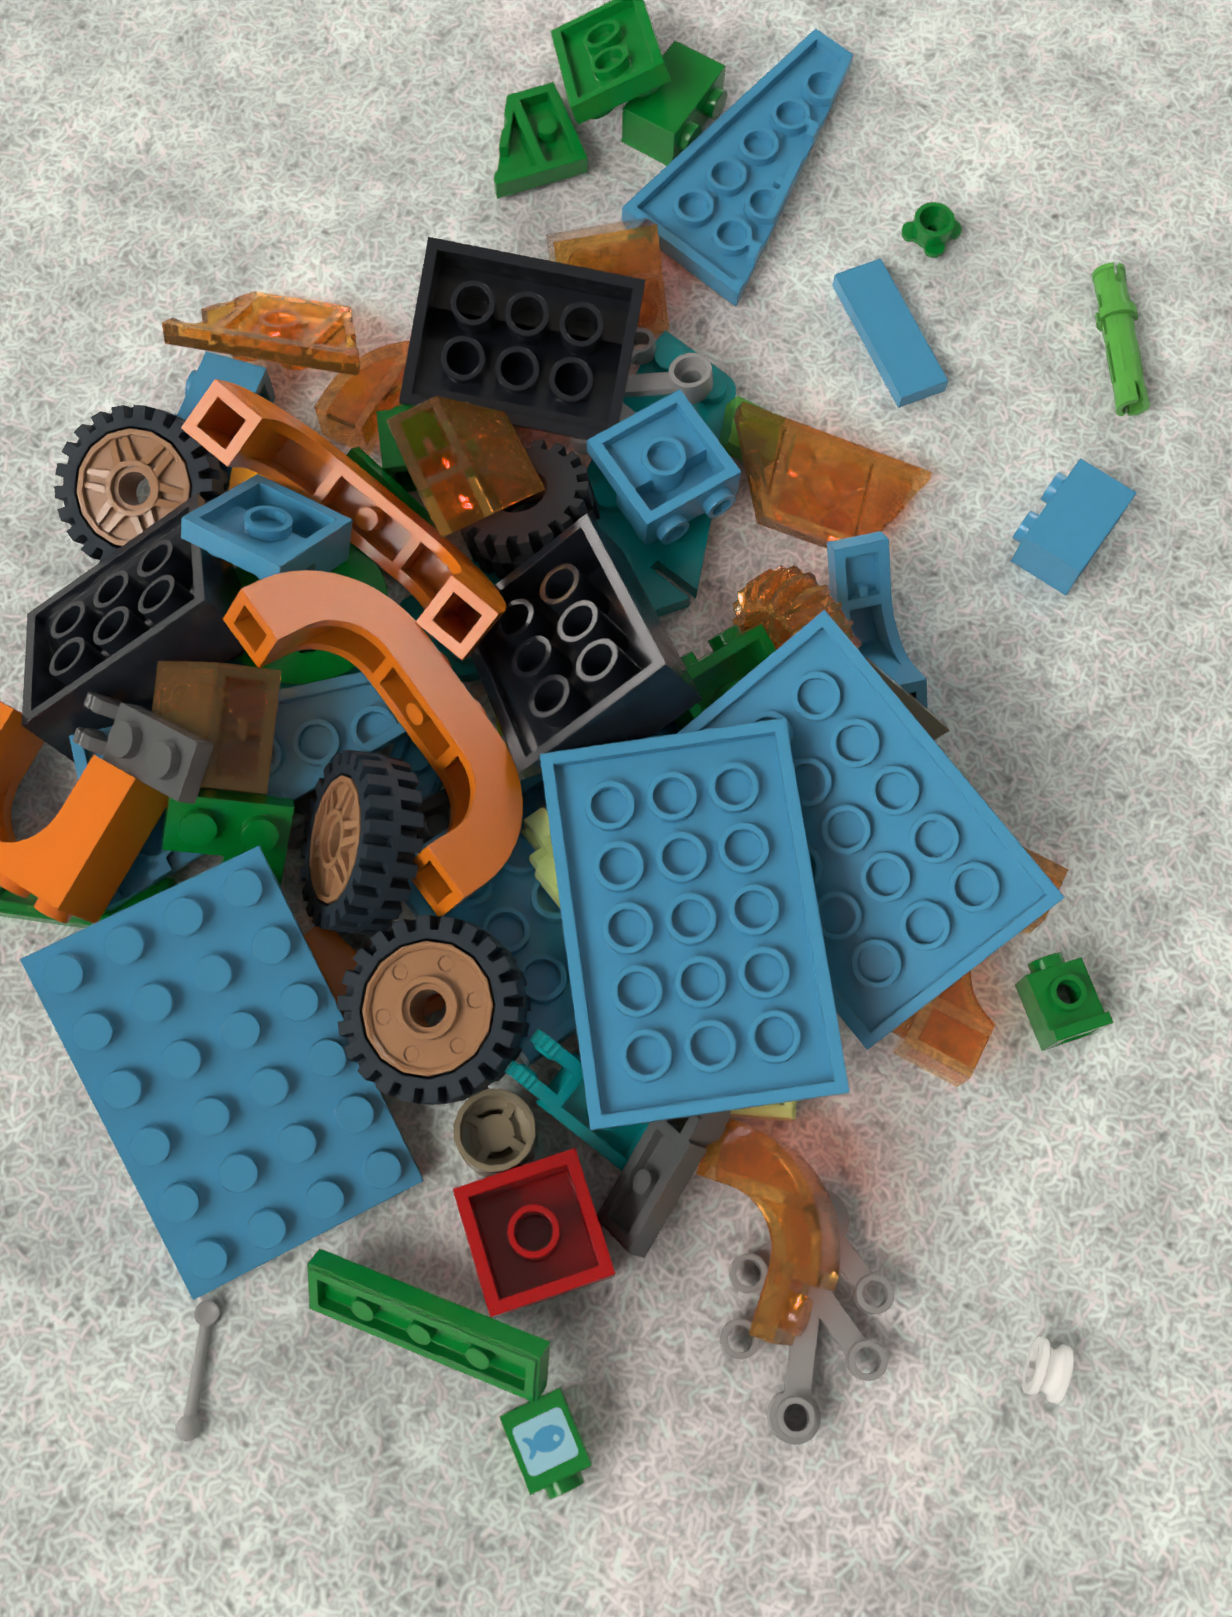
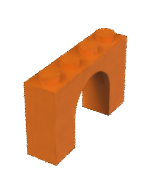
M0 701V886L23 898H28L29 894L32 893L38 897L33 907L61 923L68 924L72 916L93 924L97 923L165 810L168 796L93 755L56 817L39 833L25 840L17 841L11 823L13 799L21 780L44 744V741L22 726V712Z

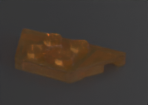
M253 291L235 297L229 302L217 303L201 308L202 322L193 324L171 318L162 323L165 344L229 354L233 359L244 362L264 360L281 363L283 368L289 370L312 368L353 376L360 374L359 349L356 346V332L353 325L351 306Z
M744 401L735 411L734 420L757 524L827 549V542L878 531L882 532L900 514L912 497L931 479L932 472Z

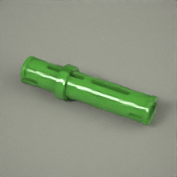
M1110 262L1097 267L1091 274L1099 313L1096 312L1095 314L1096 327L1102 332L1105 341L1116 414L1123 416L1126 406L1128 416L1139 415L1148 410L1151 405L1145 385L1144 370L1134 321L1138 319L1137 306L1130 300L1125 265L1118 263L1116 265L1117 274H1115V264Z

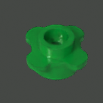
M929 202L917 209L912 222H905L903 224L901 236L907 242L918 244L923 248L925 255L928 257L936 258L943 255L945 245L950 240L960 237L962 227L955 220L954 213L949 207L942 203Z

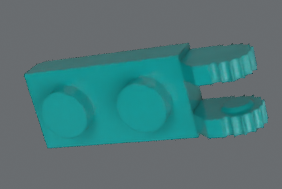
M537 1029L529 1041L534 1044V1048L544 1057L554 1060L562 1066L560 1071L548 1086L538 1080V1075L523 1063L518 1064L514 1060L505 1070V1073L538 1099L535 1103L622 1171L650 1122L591 1131L581 1057L575 1052L573 1054L569 1053L550 1036Z

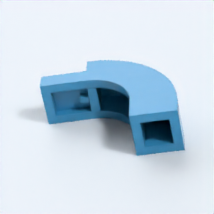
M881 531L827 542L829 585L823 586L825 611L865 659H870L928 709L927 679L907 656L895 622L891 595L889 538Z

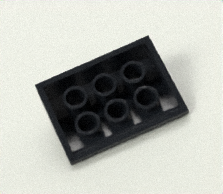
M428 237L399 403L401 405L587 441L620 422L646 280Z
M198 493L27 614L22 726L73 762L74 758L69 736L75 734L76 728L102 729L113 726L115 719L96 714L84 706L88 692L110 696L124 703L141 706L154 713L160 705L181 691H187L195 687L205 675L227 660L230 661L238 658L245 652V649L223 620L239 591L243 588L233 564L222 558L215 557L206 550L181 538L182 517L206 504V501Z
M587 513L494 585L506 603V611L473 651L471 657L518 771L525 778L542 773L540 754L643 739L655 735L703 700L623 550Z

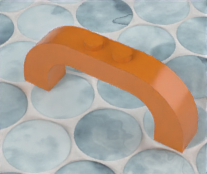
M215 379L182 425V430L227 467H241L252 470L352 519L350 542L395 578L417 599L424 608V612L417 619L416 623L461 660L467 659L506 611V603L494 584L453 543L328 440L267 399L237 384Z
M299 570L275 574L241 588L223 620L258 669L287 654L306 649L323 650L345 658L368 678L443 782L450 801L449 827L445 835L427 845L414 858L413 862L418 865L416 879L411 880L436 915L445 916L486 884L504 866L517 843L521 829L523 798L518 771L505 742L487 718L483 706L471 696L452 670L447 657L436 648L425 631L416 623V620L391 598L363 582L336 573Z

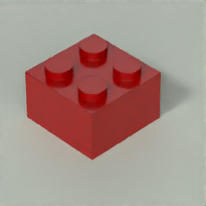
M576 1148L452 1189L491 1318H497L615 1277L616 1273Z

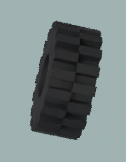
M533 440L532 447L525 449L522 441L510 443L512 451L502 454L500 449L497 448L489 452L491 461L484 464L478 459L470 466L474 476L463 475L459 480L458 486L461 492L454 493L452 502L456 509L453 510V514L472 559L475 563L478 562L481 570L490 575L495 569L498 579L502 580L586 513L596 523L600 519L599 508L585 465L581 464L579 456L574 451L567 454L564 445L555 442L550 450H548L545 440ZM531 501H540L538 504H536L534 507L522 512H511L516 507Z

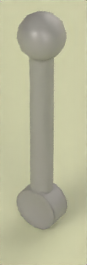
M211 1300L200 1302L194 1311V1318L200 1326L184 1416L177 1421L175 1426L178 1438L185 1442L196 1439L201 1431V1422L197 1418L211 1331L212 1326L217 1324L221 1318L219 1304Z

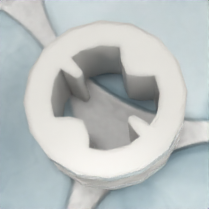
M1037 1337L1028 1352L1022 1378L1023 1392L1035 1396L1039 1391L1045 1393L1048 1402L1059 1404L1067 1392L1072 1376L1074 1363L1072 1347L1060 1345L1057 1349H1053L1050 1347L1048 1339Z

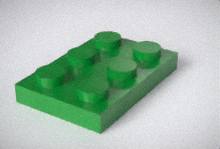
M611 0L550 31L570 109L578 125L590 119L603 118L615 107L636 97L649 96L658 90L661 85L671 81L644 0Z

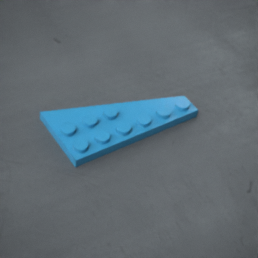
M815 28L622 207V221L737 307L851 69L853 54Z
M362 672L161 715V717L215 744L200 788L292 798L293 802L315 790L318 779L324 778V768L328 762L333 763V757L337 753H343V750L377 753L408 735ZM112 726L97 730L109 735ZM70 735L69 738L79 780L92 756L96 755L103 759L104 755L82 748L73 742L74 735ZM166 808L106 910H113L205 855L162 850Z

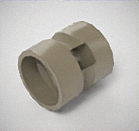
M500 1088L486 1089L469 1097L458 1110L453 1124L454 1142L466 1164L478 1175L489 1177L533 1161L538 1147L537 1126L528 1104L516 1093Z

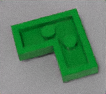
M200 788L195 804L177 802L168 797L162 835V850L221 856V863L260 845L281 887L294 813L293 799Z

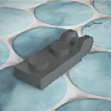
M88 692L84 706L96 714L115 719L109 735L94 728H76L73 742L86 750L104 755L103 760L177 802L195 804L215 744L141 706L124 703L116 698L96 692Z
M731 1111L649 1123L597 1213L599 1222L629 1254L643 1258L646 1257L707 1151L705 1146L720 1139L726 1129V1123H729L728 1120L732 1116L730 1114Z

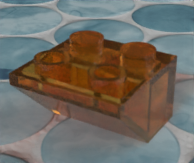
M640 218L545 234L549 261L645 279L637 328L649 329L654 335L664 333L665 331L670 332L657 224L647 218Z
M436 396L386 420L417 491L441 538L545 490L506 412Z
M158 661L152 712L215 744L200 788L268 796L281 685V670L218 662Z

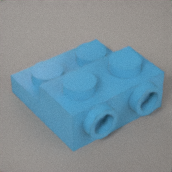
M680 389L587 440V453L616 492V505L645 546L657 539L664 545L673 543L687 532L690 527L689 521L703 513H706L709 518H716L728 511L736 501L735 495L738 494L741 470Z
M259 474L183 516L181 521L182 539L206 550L215 557L222 558L256 575L259 579L288 571L313 570L330 572L349 558L352 519Z

